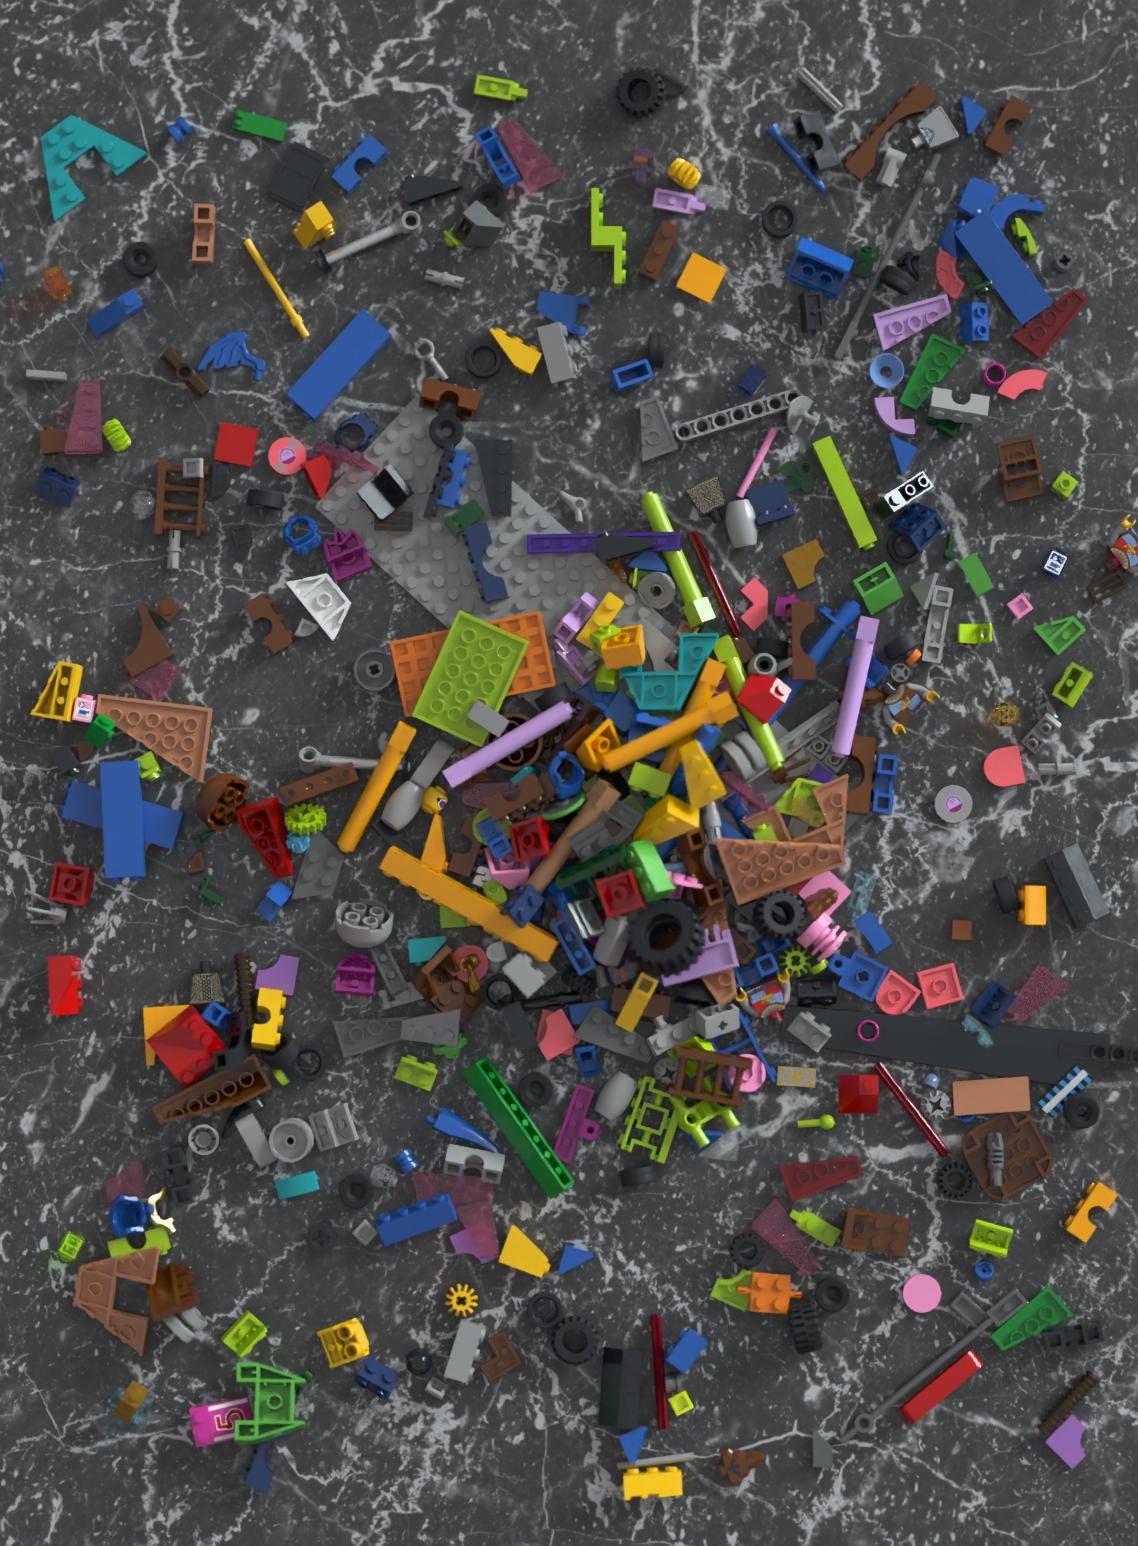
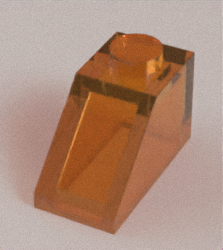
M60 265L42 272L53 299L63 300L69 297L68 294L72 293L65 272Z

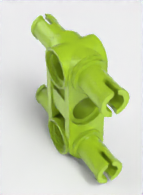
M708 1075L703 1078L702 1086L706 1092L712 1093L714 1082L711 1076ZM720 1090L719 1095L729 1096L727 1093ZM671 1097L669 1099L678 1113L679 1127L693 1136L699 1149L710 1142L701 1129L702 1125L719 1115V1117L723 1118L729 1130L740 1125V1122H738L731 1111L732 1108L726 1106L727 1104L722 1103L723 1106H720L717 1102L703 1100L690 1108L687 1107L682 1097ZM686 1117L692 1120V1124L688 1123Z

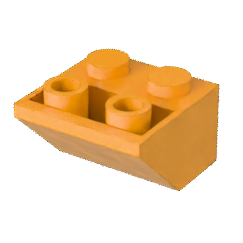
M1021 886V890H1018V902H1021V909H1018L1017 913L1018 921H1021V925H1046V886Z

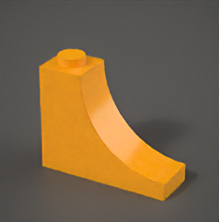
M190 1005L143 1008L146 1066L156 1065L157 1054L146 1040Z

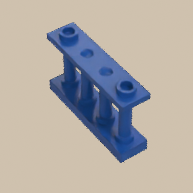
M739 1012V1028L743 1026L748 1037L723 1050H717L714 1043L717 1042V1039L729 1033H724L711 1039H705L701 1035L702 1039L711 1043L714 1051L732 1054L752 1043L757 1052L754 1056L761 1060L766 1069L765 1080L770 1078L772 1082L776 1081L775 1077L778 1075L773 1066H768L748 1027L751 1022L746 1014L742 1015ZM727 1067L724 1069L723 1080L731 1094L732 1086L728 1082ZM739 1092L738 1098L742 1099L740 1095L743 1094V1092Z

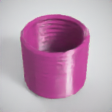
M990 364L984 371V381L990 386H998L1005 379L1006 371L1000 364ZM990 368L999 369L1002 373V379L998 382H992L987 377V370Z
M870 1020L862 1021L857 1028L858 1036L864 1041L875 1040L879 1033L877 1024ZM866 1022H870L876 1027V1034L871 1039H865L860 1034V1027Z

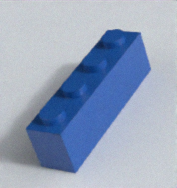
M439 1193L426 1201L420 1200L410 1207H401L396 1212L381 1215L377 1218L376 1228L386 1247L456 1221L457 1211L449 1193Z

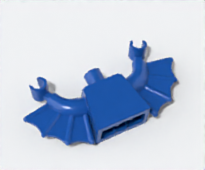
M586 684L583 689L573 691L574 695L579 693L589 702L600 707L602 710L599 714L603 715V721L605 722L608 718L611 719L615 731L621 737L626 735L628 737L631 718L637 713L639 714V712H646L640 711L637 704L621 690L618 693L597 691L596 686ZM576 707V711H580L582 709L580 707Z

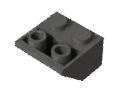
M476 200L462 213L451 233L465 245L491 247L505 225Z

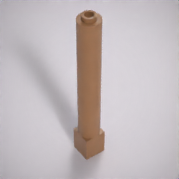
M598 778L586 794L588 800L550 849L549 855L544 857L525 884H531L540 895L574 851L567 838L596 821L603 811L608 812L621 795L612 784Z

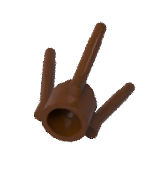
M801 748L784 759L785 762L798 753ZM807 758L787 768L783 765V767L774 771L770 769L769 772L775 784L794 781L797 777L807 778L808 774L787 777V772L810 762L812 759Z

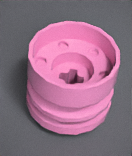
M825 912L796 939L804 948L809 947L811 944L815 946L811 952L812 956L820 950L822 953L817 957L819 962L830 957L842 944L844 937L847 935L844 930L838 936L835 934L840 928L839 925L832 929L828 927L833 919Z

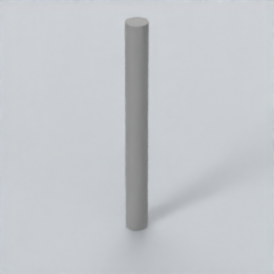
M694 1453L639 1459L636 1461L635 1466L631 1465L629 1461L617 1462L618 1470L691 1461L694 1460Z

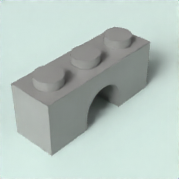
M933 387L928 416L936 419L970 423L975 426H984L988 416L990 397L971 394L969 402L961 405L953 401L952 390Z
M449 1144L443 1173L462 1177V1173L466 1168L473 1167L481 1172V1181L500 1185L505 1155Z

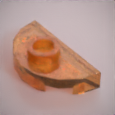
M619 559L610 561L611 564L608 566L612 575H617L621 584L626 582L628 578Z

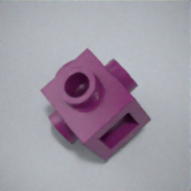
M785 594L784 597L777 596L774 617L781 618L782 622L791 623V619H787L785 607H791V603H797L800 599H796L795 595Z

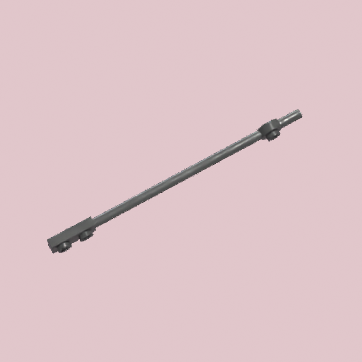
M934 153L832 358L839 361L842 357L845 358L850 350L848 344L850 340H855L859 332L856 328L875 291L879 278L887 266L926 187L930 189L935 180L932 176L941 158L940 154Z
M1015 1287L985 1311L989 1316L986 1320L871 1413L858 1414L855 1417L854 1426L839 1439L845 1444L858 1432L867 1433L871 1431L874 1426V1419L993 1323L997 1327L1001 1326L1027 1305L1028 1302ZM862 1419L867 1420V1424L865 1426L860 1424V1421Z

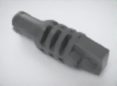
M988 1133L986 1155L987 1168L990 1170V1187H1002L1001 1169L1004 1167L1002 1134Z

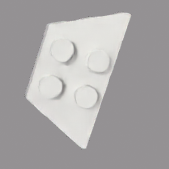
M327 573L288 581L286 584L331 640H335L351 605L348 598Z

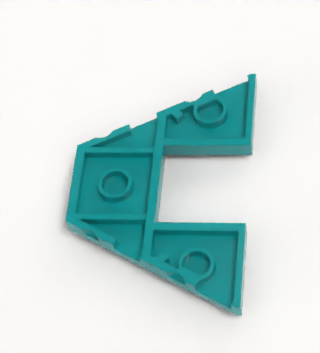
M70 115L41 137L55 222L86 200L64 170L66 167L95 147L118 177L147 156V152L73 115Z
M680 634L679 671L642 672L643 664L620 668L639 710L679 711L716 644L719 634Z

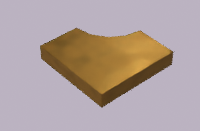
M817 539L781 555L798 590L815 582V565L824 557Z

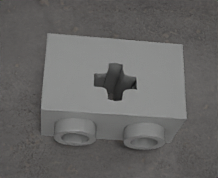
M731 1001L722 1007L716 1004L696 1011V1031L705 1039H711L739 1029V1009Z

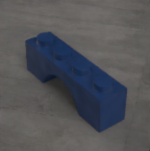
M487 522L465 528V534H462L465 545L469 544L471 552H468L470 563H475L476 570L473 571L475 580L481 583L482 588L478 589L481 600L491 603L508 598L503 577L490 574L482 563L483 553L487 546L492 543Z
M290 1433L261 1442L258 1451L254 1449L250 1459L253 1461L251 1469H246L243 1479H246L244 1485L264 1493L267 1492L274 1475L266 1461L267 1448L276 1440L288 1439Z

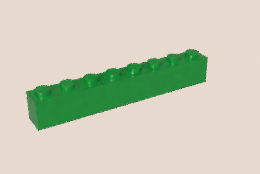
M487 1056L462 1072L550 1199L575 1183Z

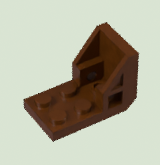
M446 945L421 969L412 980L414 988L438 1012L462 1008V1024L483 1001L475 993L470 992L469 987L456 975L460 970L453 951Z
M846 1207L839 1245L848 1249L869 1250L903 1257L910 1218Z

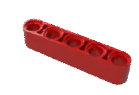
M971 1349L966 1351L906 1401L898 1410L910 1425L914 1424L980 1369L983 1363Z

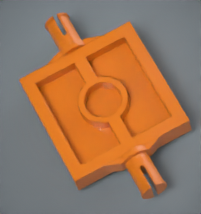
M751 1272L749 1286H737V1290L744 1291H736L737 1295H748V1311L787 1314L790 1299H802V1296H795V1294L802 1295V1291H791V1275Z

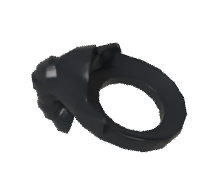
M906 252L898 260L897 267L905 266L904 261L906 260L910 276L916 281L919 280V266L917 263L920 256L913 252Z

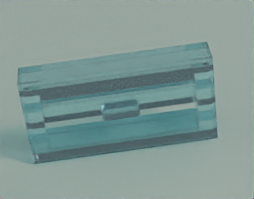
M859 870L847 907L866 913L878 876ZM861 876H865L856 905H853ZM871 878L872 881L863 908L859 907L868 879Z

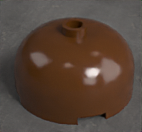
M519 713L502 715L510 722L500 737L531 720V718ZM489 731V734L485 741V746L499 739L500 737H497ZM542 735L494 764L507 771H520L525 767L531 766L541 753Z
M219 773L210 777L200 788L196 799V811L200 820L218 832L225 831V827L231 823L235 824L238 821L235 811L247 806L249 798L246 797L247 789H249L248 783L231 773ZM227 801L233 804L234 806H237L236 809L234 810L228 807L227 805H225V802Z

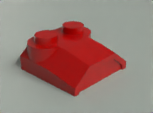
M543 816L508 826L517 863L549 855L547 834L549 833L550 826L548 821L543 819Z
M55 862L48 900L86 906L90 900L94 882L93 868Z
M632 869L595 881L607 918H612L645 906L644 896L640 892Z

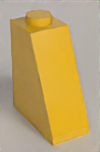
M512 1224L498 1262L541 1278L543 1274L547 1275L551 1265L548 1263L549 1258L516 1225Z

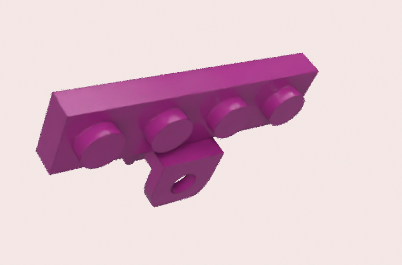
M579 1084L576 1085L553 1151L559 1160L571 1163L579 1137L589 1140L598 1139L602 1125L595 1120L586 1118L596 1090ZM591 1126L594 1128V1132L592 1134L589 1132V1128Z

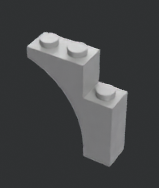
M642 617L636 625L642 624L644 646L652 659L654 672L676 671L668 662L673 661L678 656L679 647Z
M644 896L645 906L612 918H606L604 924L606 932L600 935L592 957L604 965L618 966L628 944V936H630L628 932L630 926H633V919L635 917L638 918L639 912L642 909L646 910L648 905L652 903L653 905L658 904L657 902L660 899L647 902Z

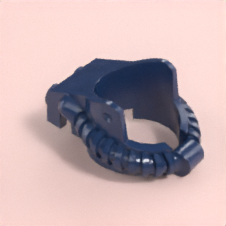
M361 412L359 415L354 414L352 419L344 420V422H341V425H338L339 427H337L334 437L335 444H337L335 449L340 454L358 455L369 446L370 439L375 436V432L378 430V425L374 421L371 422L369 420L370 417L366 412L364 414ZM350 426L361 428L365 436L363 442L355 449L345 448L341 444V434L344 429Z

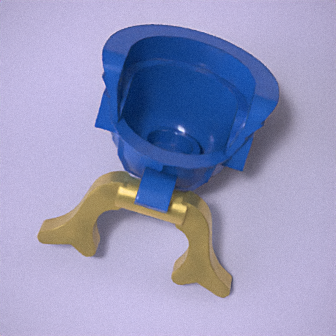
M163 1187L158 1194L148 1198L147 1205L138 1201L137 1197L118 1195L110 1209V1225L115 1236L123 1238L125 1236L141 1235L150 1221L155 1225L164 1227L170 1234L175 1231L172 1225L173 1219H160L155 1205L156 1200L163 1202L168 1200L166 1187Z

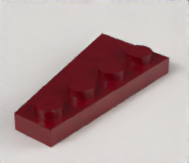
M1073 288L1011 337L1042 360L1089 299Z
M857 1156L778 1166L792 1202L864 1174Z

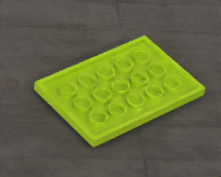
M459 610L412 716L479 747H483L489 731L467 717L477 700L495 712H499L530 642Z

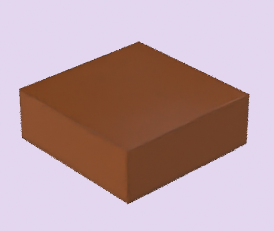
M952 920L951 939L971 940L972 921Z

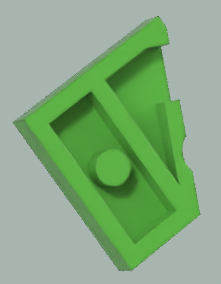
M1074 616L1033 628L1057 656L1086 631Z

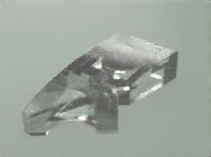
M700 183L694 186L700 193L703 203L723 211L728 210L732 192Z
M715 1141L701 1152L699 1157L737 1161L739 1142Z

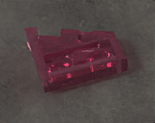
M165 659L156 666L132 678L130 682L161 702L182 670Z
M142 1159L136 1161L105 1183L108 1202L114 1201L118 1195L137 1198L147 1196Z

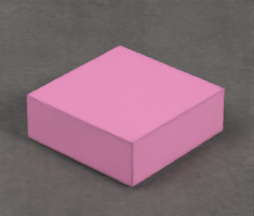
M1023 593L1007 604V607L1017 620L1033 609Z

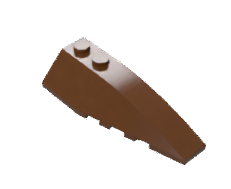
M253 1053L240 1066L218 1071L151 1108L159 1123L164 1124L238 1106L271 1089L272 1086L256 1053Z

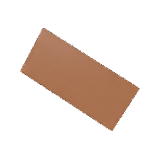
M1028 1076L952 1082L955 1116L1030 1111Z

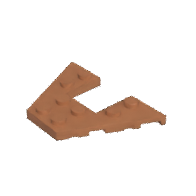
M845 774L812 788L827 824L791 839L777 804L742 818L741 821L753 831H755L754 828L762 823H765V825L769 824L777 841L835 844L840 845L843 852L849 776Z
M160 1246L83 1264L79 1267L74 1304L84 1309L93 1319L95 1317L104 1324V1328L113 1335L119 1336L123 1343L129 1344L139 1352L138 1355L143 1356L145 1351L149 1318L113 1309L117 1279L122 1277L153 1285L156 1279Z

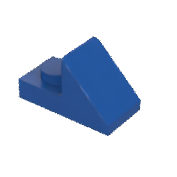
M278 880L255 911L269 922H272L294 891Z

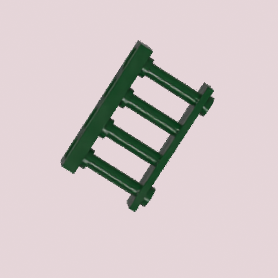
M622 842L587 859L583 863L581 862L558 873L555 885L559 890L565 887L569 888L575 899L579 901L585 898L575 885V882L585 880L596 898L591 900L595 910L604 908L595 880L591 875L599 871L603 873L605 878L611 877L613 874L608 867L615 863L619 864L623 872L631 869L625 861L627 847Z

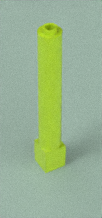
M651 491L642 495L643 499L640 500V503L653 532H674L658 494H653ZM682 549L678 552H662L685 603L682 609L690 627L694 628L716 618L708 598L702 597Z
M726 635L717 640L713 649L718 661L726 665L724 672L737 699L748 677L731 637ZM739 704L752 736L764 755L767 769L774 771L783 767L782 763L785 760L768 722L765 725L762 724Z

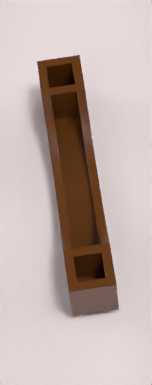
M922 81L918 85L916 83L912 85L908 90L910 94L905 99L902 97L895 104L897 108L893 112L889 111L882 120L884 122L880 127L876 125L869 134L871 136L867 141L863 139L857 146V152L854 155L850 153L844 160L846 164L843 169L859 183L873 170L877 147L887 131L906 118L924 114L937 100L938 95Z

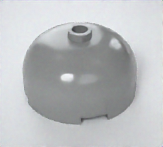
M359 898L360 903L345 901L337 907L335 926L338 935L346 943L355 947L370 948L380 945L390 936L393 928L394 914L387 909L388 905L374 899ZM365 904L373 906L369 910L368 917H366L367 906Z

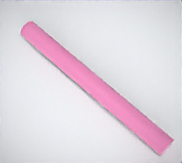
M770 428L736 494L737 497L743 499L777 430Z

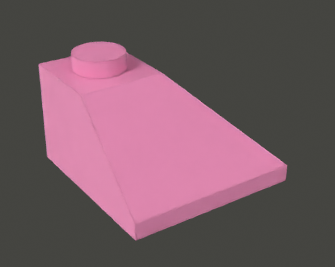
M485 848L484 851L492 878L508 889H515L518 885H524L529 879L527 861L517 863L514 850L496 860L490 848Z

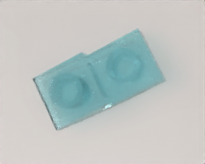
M966 1014L963 1016L962 1025L965 1031H969L971 1035L978 1032L977 1039L980 1046L984 1045L985 1049L992 1047L994 1043L985 1028L971 1015Z

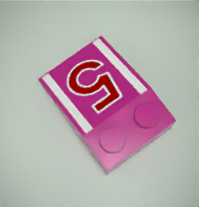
M248 1396L189 1408L196 1447L235 1439V1420L252 1421Z

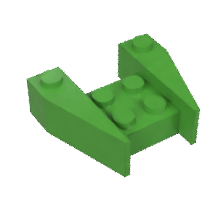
M237 1363V1385L256 1386L255 1421L235 1420L234 1440L236 1444H258L306 1428L304 1421H295V1387H307L305 1379L259 1363Z

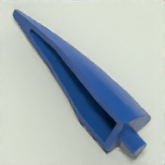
M442 1107L437 1118L428 1115L425 1122L433 1125L432 1129L448 1137L479 1145L494 1153L504 1154L480 1130Z

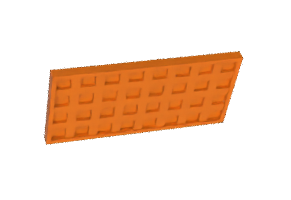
M540 610L486 621L530 642L506 696L556 686ZM450 629L389 642L405 717L412 716Z

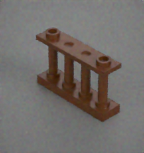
M159 458L154 534L156 536H164V532H167V530L196 531V537L202 538V534H205L206 522H203L205 477H209V465H206V461L203 460V478H200L199 486L170 484V482H167V474L183 473V466L171 465V463H168L167 458ZM166 493H199L198 505L169 503V501H166ZM165 512H198L197 524L168 522L165 520Z
M350 762L285 785L279 789L285 806L289 808L361 781L353 763Z
M675 1044L674 1053L680 1060L674 1086H666L670 1096L675 1098L686 1096L727 1104L726 1106L731 1108L744 1107V1102L741 1098H738L743 1072L746 1069L752 1070L753 1061L751 1058ZM689 1059H696L698 1062L693 1090L682 1088L686 1064ZM708 1062L716 1063L717 1066L712 1093L700 1091L705 1067ZM727 1065L735 1066L736 1069L731 1096L719 1095L724 1069L727 1068Z

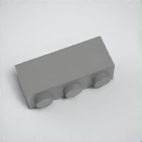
M556 322L538 327L537 330L551 383L557 384L575 379V374L578 371L575 362L572 363L570 355H573L570 343L567 344L566 336H568L566 326L562 325L561 322Z
M461 1319L444 1377L464 1383L467 1382V1379H472L475 1369L471 1367L472 1362L478 1359L480 1352L477 1349L478 1342H483L486 1332L482 1330L483 1325Z

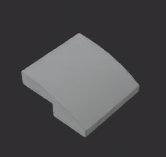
M347 1103L308 1115L320 1152L359 1139Z

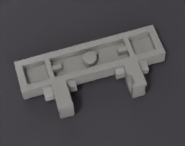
M688 1005L690 1013L687 1015L688 1018L673 1026L671 1024L667 1025V1022H664L663 1015L654 1018L653 1022L657 1028L654 1030L655 1035L646 1039L654 1056L673 1048L675 1044L678 1045L700 1034L696 1031V1011L704 1008Z

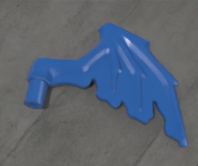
M243 331L225 333L223 338L208 345V350L196 368L197 372L205 370L207 364L213 359L212 365L214 369H221L225 364L227 368L236 367L239 360H241L242 365L250 366L256 370L254 380L261 381L266 363L264 360L249 354L245 346L247 334Z

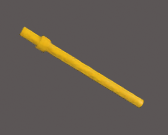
M250 239L246 240L244 245L291 318V324L297 328L303 339L309 337L310 334L303 325L301 316L296 314Z

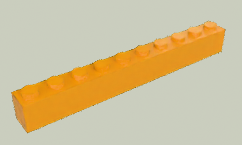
M395 846L389 848L379 867L386 876L391 878L394 876L400 879L399 882L402 885L416 888L418 894L432 897V901L436 904L448 906L452 913L456 915L462 914L467 917L466 920L474 925L478 923L483 926L484 931L499 935L500 939L508 944L511 942L517 945L516 948L521 952L533 954V958L539 962H548L560 942L557 937L530 922L524 928H519L508 915L502 916L499 913L503 908L502 906Z

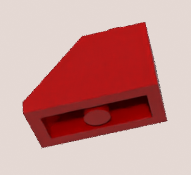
M319 454L300 464L316 499H321L325 496L332 474V463L329 457Z

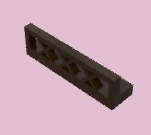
M579 693L575 695L569 704L573 710L570 726L565 727V722L553 728L542 743V750L537 759L548 768L552 759L557 756V753L563 751V745L585 724L591 726L602 710ZM581 700L585 704L580 711H576V705ZM561 732V739L559 742L554 743L555 735ZM550 748V755L547 759L541 756L543 752ZM566 758L561 759V763L559 764L556 770L557 772H559V770L566 762Z

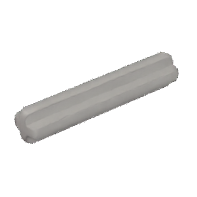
M804 67L797 72V76L835 113L842 108V104Z

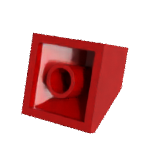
M751 673L736 701L765 725L785 703L791 689L776 677Z
M838 1075V1113H877L879 1095L878 1075Z

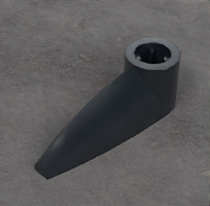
M259 1095L234 1108L223 1130L222 1137L224 1140L238 1129L235 1124L236 1121L251 1113L255 1115L266 1105Z

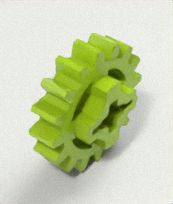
M302 803L300 807L294 805L295 809L289 808V812L285 813V826H287V830H292L293 834L299 832V835H309L310 832L316 834L317 829L323 830V826H326V812H324L323 808L319 809V805L313 807L312 803L309 805Z

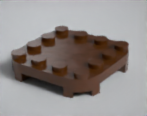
M1025 1111L999 1113L970 1129L961 1140L963 1155L986 1195L993 1199L1004 1200L1046 1178L1052 1169V1154L1031 1116ZM988 1133L1002 1134L1004 1147V1167L1001 1169L1002 1187H990V1170L987 1168L986 1155Z

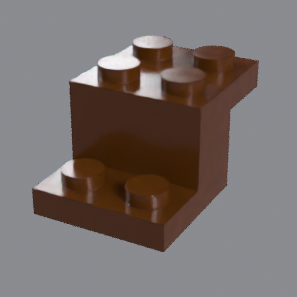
M1032 435L996 443L1000 460L998 469L1006 503L1043 495L1044 490L1040 477L1042 467L1035 436Z

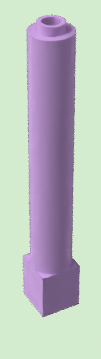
M860 616L831 751L834 752L836 757L845 758V755H850L878 629V619Z
M561 701L442 772L453 789L572 718L571 713H573V710L568 702L564 704Z

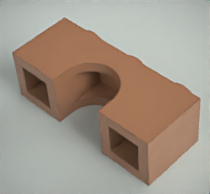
M194 203L195 236L192 261L194 264L213 265L214 204Z

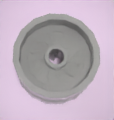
M744 731L734 736V743L727 741L720 746L721 753L727 764L742 781L750 778L753 775V770L760 771L767 765L764 755L757 744Z
M288 1118L281 1121L272 1129L269 1136L271 1152L283 1162L292 1163L299 1161L311 1151L314 1145L312 1128L300 1118ZM289 1137H292L294 1139V1142L292 1144L289 1142Z
M196 1307L163 1319L173 1332L186 1343H189L196 1337L192 1327L197 1331H202L208 1325Z

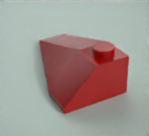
M278 797L260 800L237 809L235 813L244 834H248L253 842L252 846L254 849L257 848L263 856L262 860L274 878L292 876L290 852L286 844L288 839L284 814Z

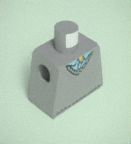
M940 105L916 126L918 135L910 140L915 149L925 144L928 150L931 151L958 140L959 134Z

